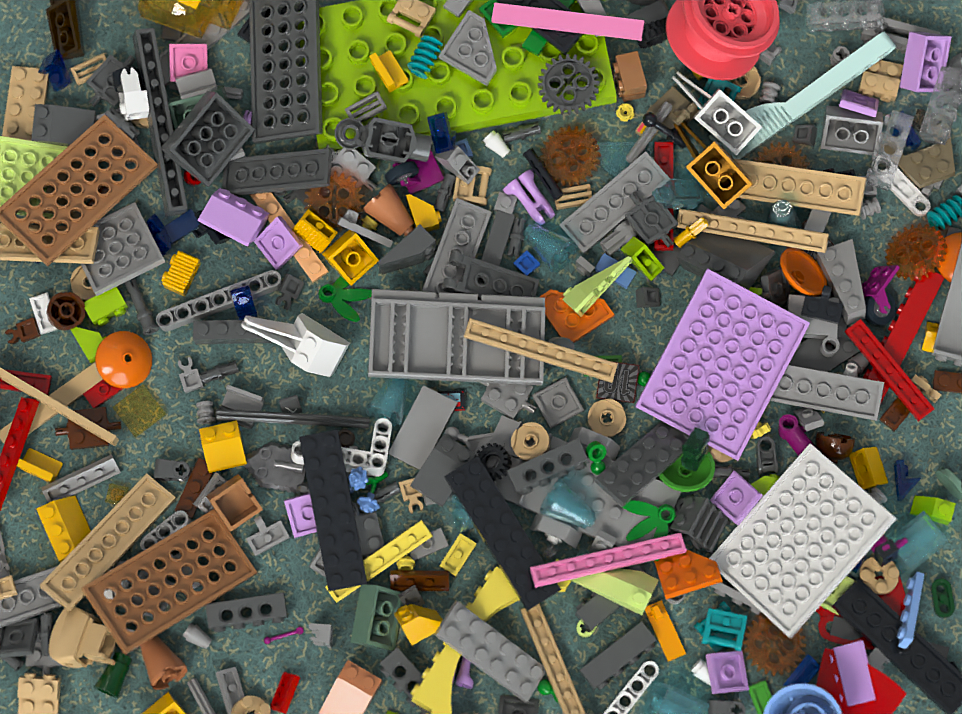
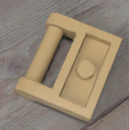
M398 0L394 9L389 14L387 22L401 26L421 38L432 20L436 8L419 0ZM400 13L420 23V26L411 24L397 16Z
M477 166L480 169L477 174L482 175L478 197L473 196L476 176L469 184L456 176L453 201L459 198L471 204L486 206L488 180L492 169Z

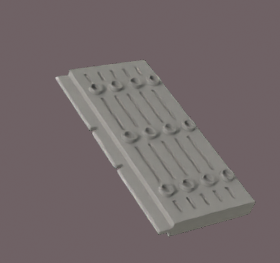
M372 289L368 377L523 385L543 384L544 362L464 338L469 318L544 341L545 297L482 294L481 300H478V294L439 292V298H435L436 292Z

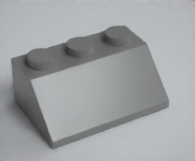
M826 105L821 149L877 156L883 126V112H877L876 117H871L846 108Z

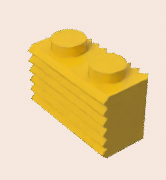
M309 209L292 229L298 237L307 241V244H310L319 253L325 250L338 233Z
M178 251L177 254L172 256L170 260L171 267L169 271L164 272L161 281L164 288L185 297L201 262L198 258Z

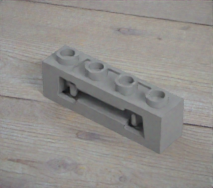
M868 13L860 39L867 43L882 33L884 29H886L885 32L909 37V32L940 34L941 32ZM886 33L896 45L895 49H899L901 53L906 54L908 39Z

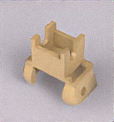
M74 607L70 612L64 609L52 630L49 642V655L62 666L69 668H86L87 664L92 665L93 661L115 666L116 662L111 660L116 641L107 627L101 625L102 621L94 615L77 607Z

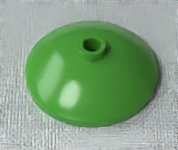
M694 444L661 473L659 478L665 485L681 492L697 491L707 486L713 479L715 462L708 450L698 444Z

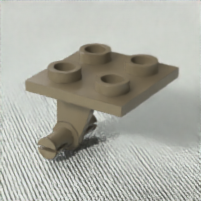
M672 86L646 112L656 114L662 104L668 102L672 105V110L662 124L673 129L675 128L673 125L675 123L683 129L684 127L681 123L684 121L688 124L699 110L694 102L690 103Z

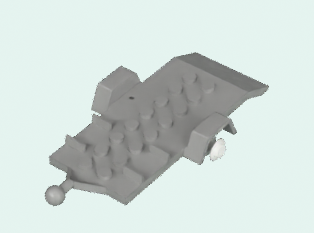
M502 415L493 433L468 437L461 434L453 426L448 427L444 432L453 440L466 444L468 449L477 454L478 450H483L481 448L483 445L487 447L488 443L491 445L497 443L498 446L500 444L511 456L512 465H509L510 468L526 462L516 456L511 446L512 434L516 429L523 426L521 421L517 422ZM574 428L569 442L579 438L585 451L589 443L599 441L606 448V456L602 459L606 468L615 462L620 450V446L616 442L587 428ZM549 433L551 440L549 451L568 443ZM530 438V441H526V443L531 447L535 444L533 438ZM496 455L489 457L486 462L487 467H497L500 458ZM565 456L562 463H571L572 457ZM589 458L590 463L586 464V468L576 471V469L568 472V476L562 479H558V477L552 479L549 485L544 487L539 485L526 495H518L507 471L506 476L502 475L503 479L499 480L496 478V481H494L506 501L536 513L530 530L546 533L544 534L547 537L546 540L556 545L558 542L562 543L563 540L576 549L583 533L595 538L599 530H602L616 538L617 541L614 546L620 547L653 539L656 528H654L650 533L633 541L626 540L630 530L650 516L637 515L623 509L620 504L594 482L598 475L592 473L590 466L593 461ZM546 465L544 471L548 473L552 472L554 470V465ZM530 472L527 475V480L529 481L536 478L535 472ZM655 479L632 500L643 501L657 508L663 504L675 507L681 491L674 490ZM668 510L663 511V517L669 516Z

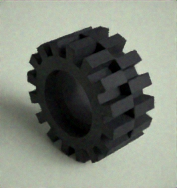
M656 20L655 22L652 21L649 24H645L642 41L637 40L641 49L649 48L667 40L665 20Z
M488 443L487 447L483 445L481 447L483 450L476 452L493 481H496V478L499 480L503 479L502 475L506 476V471L511 469L509 466L512 465L511 456L500 444L498 446L497 443H493V445ZM493 455L500 458L498 466L488 468L486 465L488 458Z

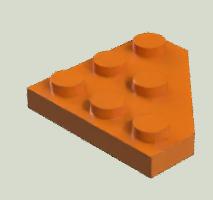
M550 289L540 296L545 297V317L559 337L568 338L573 343L615 315L604 299L598 298L584 315L580 317L562 300L564 293Z
M689 550L686 553L661 558L658 561L654 560L666 599L723 582L716 561Z

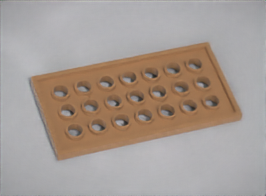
M104 114L0 207V222L48 267L157 168L158 164ZM101 137H108L110 141L107 144H102L99 142V139ZM88 149H94L96 154L94 156H87L85 152ZM115 149H120L123 151V154L117 157L112 152ZM75 161L82 163V166L78 169L73 168L71 165ZM106 161L109 163V167L102 169L99 167V163ZM132 161L136 163V167L128 169L126 164ZM65 173L68 175V179L60 181L58 176ZM87 174H94L96 176L93 181L85 179ZM120 174L123 178L120 181H114L112 176ZM52 186L55 189L52 193H45L44 188ZM74 186L82 188L78 194L72 193L71 189ZM106 186L109 188V191L101 194L98 189ZM38 198L41 202L37 206H32L30 201ZM64 198L68 203L65 206H59L57 201ZM87 199H93L95 204L86 206L84 202ZM18 211H25L27 213L24 218L16 217ZM46 211H52L54 216L47 219L43 214ZM74 211L81 213V216L77 219L72 218L70 215ZM37 223L40 225V228L37 231H31L29 229L30 225ZM61 223L67 225L65 231H58L56 228ZM46 236L53 238V242L50 244H45L42 240Z
M213 509L83 586L81 590L123 653L127 654L255 576L257 571L220 516ZM210 531L214 538L207 540L204 538L203 533ZM187 542H196L197 548L189 549ZM221 547L224 550V554L221 556L216 555L214 548ZM178 551L181 554V558L173 559L170 553ZM205 557L208 560V564L200 565L198 558ZM160 560L165 564V567L157 569L154 566V562ZM232 563L235 566V570L232 572L227 571L225 564ZM189 567L192 570V574L184 575L181 568ZM140 570L146 571L148 578H139L137 572ZM216 573L219 576V580L211 581L208 575ZM171 576L175 579L176 583L168 585L165 582V578ZM128 580L131 582L132 587L124 589L121 586V582ZM200 583L203 590L195 591L192 588V584ZM151 586L157 587L159 594L151 595L148 588ZM111 590L114 592L115 597L107 599L104 596V592ZM179 592L184 593L186 600L178 601L176 594ZM138 596L142 599L143 603L135 605L132 603V598ZM163 602L169 604L170 610L162 611L159 608V604ZM122 606L125 608L126 613L118 615L115 612V608ZM146 612L151 613L153 620L147 622L143 619L142 615ZM134 623L137 630L134 632L128 631L126 624Z

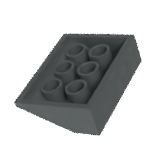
M207 91L160 149L174 162L209 187L255 129L217 92Z
M701 232L697 235L696 239H691L686 243L678 254L677 259L683 269L699 277H702L706 269H709L749 290L773 257L775 251L752 240Z

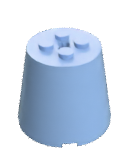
M794 684L781 689L769 700L764 710V714H842L839 705L829 693L810 684Z

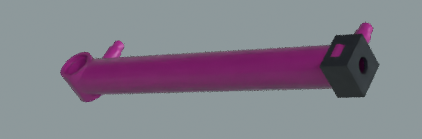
M786 414L780 418L778 434L788 442L798 456L809 444L815 447L805 434L806 430L802 425H798V420L794 415ZM883 534L871 547L874 553L873 557L880 567L898 558L899 549L908 543V539L904 537L893 542L892 539L888 540Z

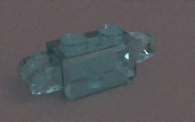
M670 179L663 187L656 188L652 192L656 202L663 203L664 208H673L674 210L680 208L694 209L704 201V198L710 196L703 186H699L698 182L694 179Z

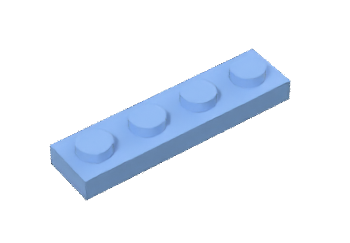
M918 571L912 578L909 577L906 588L908 589V594L905 595L903 601L905 610H903L900 617L902 627H900L897 638H899L898 647L904 649L913 641L924 580V574Z

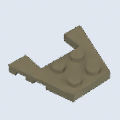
M948 121L932 127L933 134L938 142L935 145L904 156L895 140L880 146V150L891 159L890 161L894 165L901 168L903 173L919 188L955 176V166Z

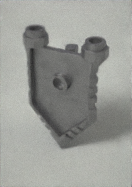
M269 442L262 446V448H258L257 451L254 450L251 454L245 455L247 464L243 466L248 469L250 474L252 473L251 476L256 478L255 481L260 487L274 488V490L279 489L280 491L285 490L298 495L310 493L308 483H304L305 466L292 461L291 445H279V443ZM301 450L296 451L297 454L302 455Z

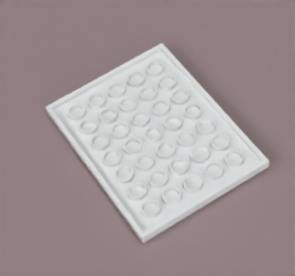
M809 444L709 559L717 562L719 572L782 632L789 638H792L897 518L812 444Z

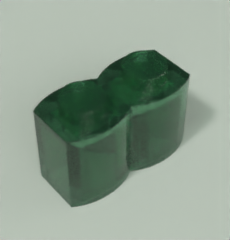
M695 427L683 444L681 463L687 470L696 472L708 454L709 448L707 444L710 441L708 432Z

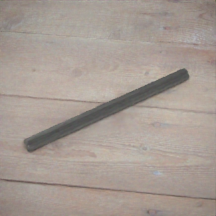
M229 409L216 410V419L226 421L237 420L244 422L369 428L370 426L369 417Z

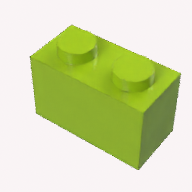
M117 286L84 302L85 310L94 326H104L109 322L110 318L114 316L120 317L128 309Z

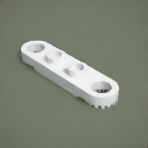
M876 157L871 165L874 174L914 215L925 216L931 207L929 200L887 157ZM884 162L886 169L879 170L876 163ZM917 202H922L925 204L926 209L919 211L915 205Z

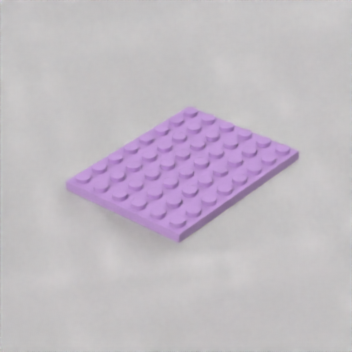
M706 269L634 407L738 461L810 323L725 277Z

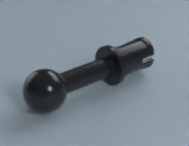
M648 112L643 116L642 121L646 127H655L667 136V141L674 142L682 149L687 147L676 128H668L659 122L657 116L652 112Z

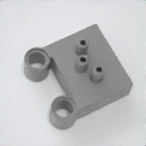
M789 295L787 297L786 310L810 323L803 338L824 339L820 345L821 354L825 357L834 356L840 346L837 339L838 324L801 316L805 296ZM829 298L828 301L839 303V298ZM825 344H833L834 350H827L825 348Z

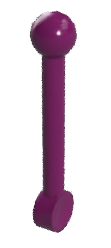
M297 627L296 630L274 637H265L264 643L270 644L271 641L294 634L301 635L304 630L302 627Z

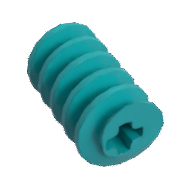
M424 35L420 39L421 42L417 45L418 49L414 50V55L410 58L412 62H409L407 67L414 75L427 79L428 76L424 72H431L427 66H434L431 59L438 58L434 52L440 53L441 50L437 46H443V44L434 37Z
M954 195L952 199H947L939 207L933 208V211L927 212V220L935 233H939L938 227L942 230L946 229L944 223L951 226L952 222L950 219L957 222V215L962 218V198Z

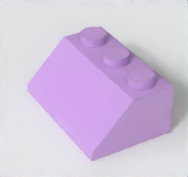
M909 32L900 87L914 92H942L952 37L926 32Z
M219 188L209 199L198 221L248 247L264 230L269 213L264 211L263 208L247 202L244 198H239L228 190Z
M863 640L832 648L847 706L876 700L867 666L869 663ZM839 694L840 700L842 702L843 697L841 694Z

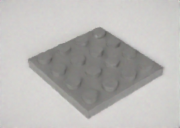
M134 202L101 218L92 226L98 227L100 230L94 264H81L94 293L98 296L165 263V260Z

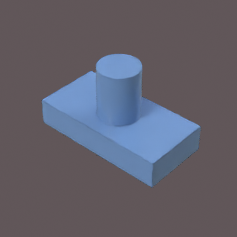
M604 253L597 263L595 271L599 273L619 261ZM627 267L614 282L627 289L637 272Z

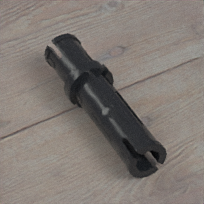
M533 148L528 149L523 153V156L532 167V172L537 174L554 201L560 199L564 193L546 169L544 161L539 159Z

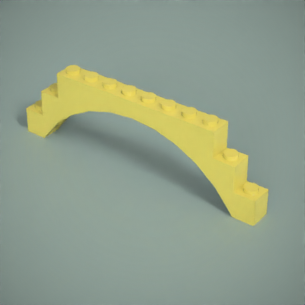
M497 566L493 571L489 570L484 578L486 583L483 587L479 586L474 594L476 599L473 603L469 602L466 606L467 609L485 622L497 612L520 601L506 576ZM571 579L557 583L561 589L559 592L566 591L571 583ZM443 642L445 647L442 652L437 651L432 659L435 663L431 669L427 667L424 671L422 683L420 685L416 684L411 692L413 695L412 702L431 714H452V680L461 654L445 642Z

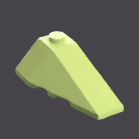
M628 256L575 285L574 288H568L563 294L564 298L562 300L582 317L633 262L632 258Z
M623 568L571 579V581L640 615L643 614L659 581L642 571Z

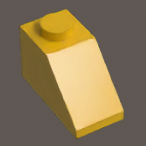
M410 194L406 195L415 227L420 224L427 232L440 229L439 222H442L439 211L435 212L433 205Z

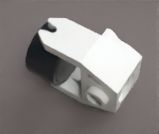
M126 67L112 73L114 88L119 94L120 113L124 115L125 120L148 118L147 90L141 91L143 85L140 70L136 67Z

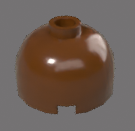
M57 293L47 305L46 314L48 321L58 330L68 331L74 329L81 324L85 317V304L75 293Z
M824 432L816 433L815 447L832 463L836 464L838 460H844L852 453L855 438L837 433L828 434V436H824Z

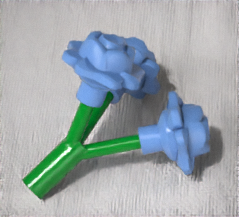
M362 467L351 469V473L348 475L350 493L354 492V490L365 488L366 485H372L367 497H359L356 501L359 504L360 510H363L365 513H372L380 508L377 500H374V491L377 483L388 477L386 471L381 476L371 478L367 477V471L363 470Z

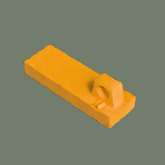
M662 600L646 606L644 611L667 661L670 662L685 655L686 652Z

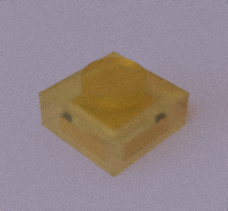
M110 483L105 503L117 505L129 492V487Z

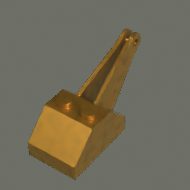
M683 121L681 125L704 148L699 154L682 128L675 123L673 124L694 158L686 165V168L723 209L729 206L753 184L740 165L716 141H713L707 147Z

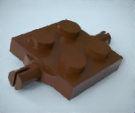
M106 407L73 410L108 432L110 430L122 429L121 421L109 422ZM69 419L67 427L55 428L56 436H68L71 450L109 446L108 442Z

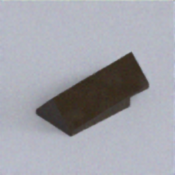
M50 0L51 6L46 9L56 62L85 56L78 0Z

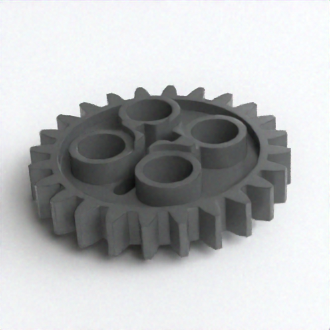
M567 54L566 59L559 55V61L552 58V65L546 63L547 70L541 69V73L544 76L538 77V80L541 82L538 83V88L541 89L539 96H543L542 102L548 101L547 108L554 106L553 112L560 109L561 115L566 110L570 116L572 110L578 114L579 108L586 111L585 105L592 106L591 100H596L595 94L599 93V89L596 87L600 86L597 81L598 74H593L595 67L589 68L590 61L584 64V57L578 61L576 55L573 56V59H570L569 54ZM566 69L573 71L570 75H566L563 72ZM580 81L587 83L585 87H579L577 84ZM554 82L560 84L558 88H552L550 85ZM572 82V86L567 85L565 87V83L570 84ZM566 95L574 96L572 100H566L564 97Z

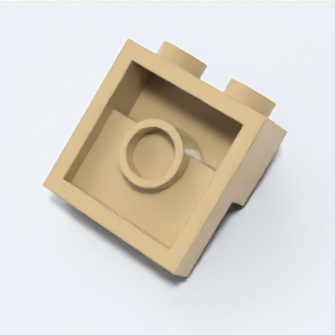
M884 60L878 61L862 73L858 93L871 98L873 96L879 97L883 102L895 101L903 65Z
M30 672L20 676L17 696L19 697L18 714H59L61 678H56L54 674H44V677L36 676V673Z

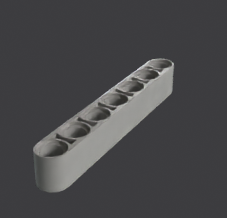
M270 270L161 311L156 317V322L160 329L166 332L182 327L193 321L277 291L282 283L281 275L275 270ZM271 278H278L276 284L268 283ZM259 284V290L252 291V285ZM241 291L243 293L241 297L235 298L233 297L234 292ZM217 298L225 299L222 304H215ZM205 304L207 307L204 311H198V306ZM181 312H189L187 317H179ZM164 318L171 319L169 324H161Z

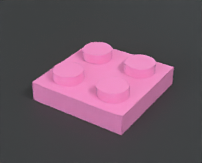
M169 44L170 82H176V77L207 69V44Z

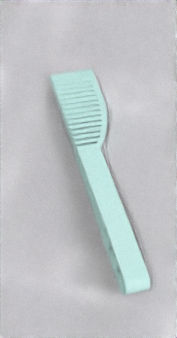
M884 31L787 102L767 103L746 110L745 112L760 124L762 128L738 155L734 154L713 134L709 135L708 138L711 142L716 141L733 159H742L783 130V128H786L887 56L896 48V45Z

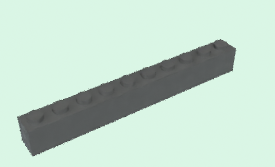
M154 28L135 30L132 39L143 85L142 91L147 90L149 104L147 120L154 158L158 164L156 169L165 217L182 215L188 208L180 165L160 149L172 135L173 127Z

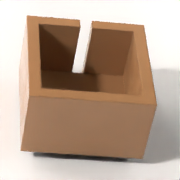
M638 51L617 55L615 63H612L613 79L617 80L618 86L616 90L618 97H622L623 102L644 98L647 84Z
M239 474L206 495L230 532L263 510Z

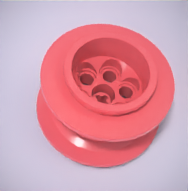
M677 0L670 8L666 19V34L669 44L675 55L685 66L703 77L714 80L739 78L754 67L760 53L764 52L773 43L778 34L780 17L777 1Z

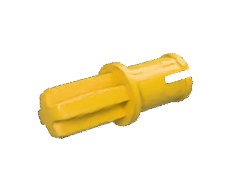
M701 217L691 226H686L683 232L673 238L676 245L681 248L692 238L696 239L697 235L709 226L708 221Z

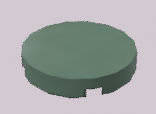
M941 466L935 471L938 480L954 497L962 500V481L950 469Z

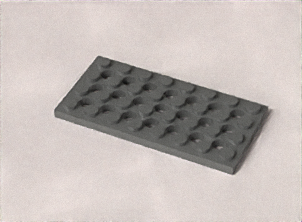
M249 0L252 127L255 129L252 133V142L258 144L323 134L319 0ZM303 3V10L298 12V6ZM287 6V12L282 15L281 9ZM267 9H270V15L265 18V12ZM304 21L303 29L298 30L299 23ZM287 24V31L282 33V27ZM271 27V33L266 36L265 30ZM304 39V46L299 48V42ZM288 42V48L282 51V45ZM271 45L272 49L270 53L266 54L265 50L267 46ZM305 58V64L300 67L299 61ZM288 60V67L283 69V63ZM272 63V69L267 72L266 66ZM302 76H305V83L303 85H300V78ZM288 78L289 84L284 88L283 82ZM272 81V88L267 90L268 82ZM306 94V101L300 103L301 96ZM289 97V104L284 106V99ZM272 99L273 105L268 109L267 102ZM306 112L307 118L301 122V115ZM289 115V123L284 124V118ZM273 118V124L268 127V120Z

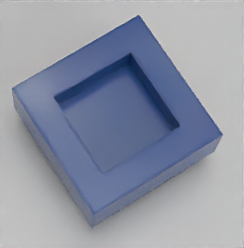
M526 250L513 265L522 274L529 276L540 266V263Z

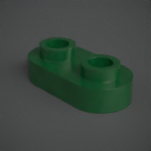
M943 578L935 580L931 585L934 612L940 618H948L955 610L951 584ZM938 586H942L944 588V591L942 593L938 592ZM941 605H945L947 607L946 612L941 611Z

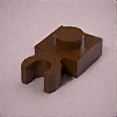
M34 317L17 323L16 330L8 329L5 331L6 335L13 334V339L8 341L9 344H16L19 339L25 343L41 336L36 318Z

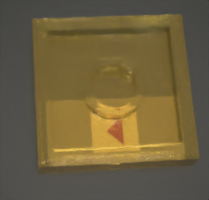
M143 384L112 407L135 438L167 415Z

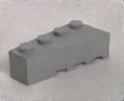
M853 239L828 247L826 253L817 252V263L826 277L827 285L832 287L831 293L833 297L839 298V304H843L842 315L846 324L849 325L860 319H865L866 305Z

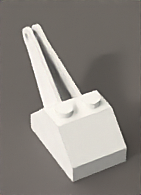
M677 71L676 74L709 99L703 106L674 76L672 77L700 108L694 118L734 154L738 155L762 126L720 89L711 96Z
M303 313L297 316L294 324L252 316H245L241 324L244 329L282 346L289 360L301 369L331 377L335 373L350 342Z

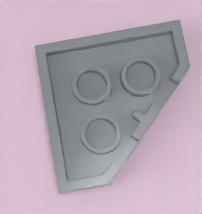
M468 10L439 54V59L488 86L497 72V67L485 19Z

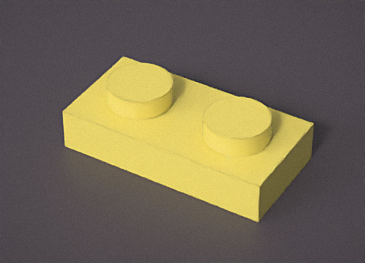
M460 533L439 567L449 571L451 575L456 577L477 543Z

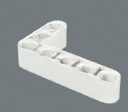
M380 418L375 422L370 452L341 447L346 472L351 473V469L362 467L363 470L367 471L368 476L378 477L384 473L392 424L388 419ZM378 428H385L387 431L381 432ZM297 441L292 446L291 459L296 464L304 465L303 456L296 453V451L301 450L300 441ZM381 445L384 449H377L375 446ZM354 460H361L362 463H361V464H356V463H354L353 461H354ZM373 463H380L381 467H375Z
M653 661L645 662L604 714L610 712L627 714L658 675V665ZM646 666L653 667L655 674L652 676L646 675L644 668ZM639 681L643 686L642 690L634 691L632 683ZM621 697L629 698L630 705L627 707L621 706L619 699Z

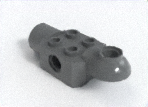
M374 117L364 126L357 119L346 118L341 120L335 128V138L341 147L346 149L362 147L365 157L401 164L405 163L408 158L424 162L428 161L432 136L415 133L411 124ZM346 129L354 131L353 139H348L345 136Z

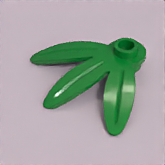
M342 276L333 285L326 284L319 289L318 296L321 301L331 303L342 317L354 322H358L360 317L344 301H361L372 297V290L345 289L349 284ZM329 292L331 293V296H326L324 294Z
M638 500L628 502L622 507L623 509L637 515L650 517L634 526L626 536V540L633 541L650 533L654 528H656L653 539L667 536L668 523H671L676 517L674 507L669 504H663L657 508L652 504ZM668 510L669 516L663 517V511Z

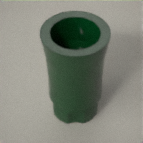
M115 651L111 659L116 662L115 666L107 665L94 688L119 699L132 658Z

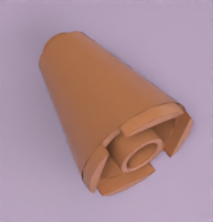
M391 184L383 188L363 208L367 214L400 236L403 234L407 236L414 230L412 227L414 222Z
M158 636L140 645L150 684L154 690L166 689L169 687L167 683L174 679L178 682L186 675L188 670L184 662Z

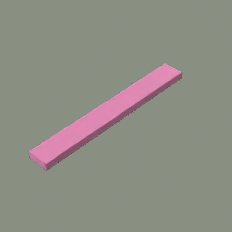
M494 3L491 19L492 23L640 41H642L645 24L644 20Z
M680 532L530 567V572L536 588L686 553L687 549Z

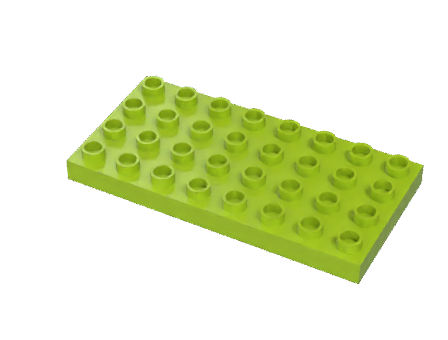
M356 0L319 8L323 134L316 135L319 149L326 148L327 144L335 151L341 149L342 147L335 138V128L341 120L349 118L345 108L377 91L387 109L362 122L364 126L376 117L411 124L415 133L430 135L432 138L561 113L560 109L553 112L554 106L547 108L548 101L542 102L543 96H539L541 89L538 88V83L541 82L538 80V77L544 76L541 73V69L547 70L546 63L552 65V58L559 61V55L563 59H566V55L549 42L539 57L522 48L524 41L532 31L530 27L518 26L502 38L479 11V8L489 0H472L459 18L443 7L447 0H419L436 8V12L422 36H431L439 40L443 44V46H437L441 51L468 10L485 19L497 67V72L488 86L439 59L440 53L434 52V54L438 58L431 59L434 66H427L431 72H424L428 78L423 79L414 75L407 67V64L412 62L410 58L414 55V50L418 49L417 45L421 42V38L401 26L387 22V18L398 0ZM575 0L570 10L583 13L578 1ZM400 13L397 16L411 24L420 26V23ZM304 21L299 23L298 30L303 29ZM584 34L567 54H569L570 59H573V56L576 55L578 61L584 57V64L590 61L589 68L595 67L593 74H598L597 81H599L600 86L596 87L599 89V93L595 94L596 100H591V107L617 103L605 37ZM302 39V40L300 41V47H301V48H302V47L304 46V44H305V40H304V39ZM390 50L407 76L408 83L389 93L370 61L369 56L375 52L380 56ZM566 69L563 73L566 75H570L573 73V71L571 69ZM580 81L577 85L579 87H585L587 83L584 81ZM554 82L550 86L552 88H558L560 84ZM572 82L570 84L565 83V87L567 85L572 86ZM566 95L564 98L566 100H572L574 96ZM376 98L371 102L359 107L358 109L352 111L351 114L361 110L367 105L376 102L378 99ZM346 129L345 136L348 139H353L354 131ZM362 147L356 148V149L359 150L360 152L363 151V150H362Z

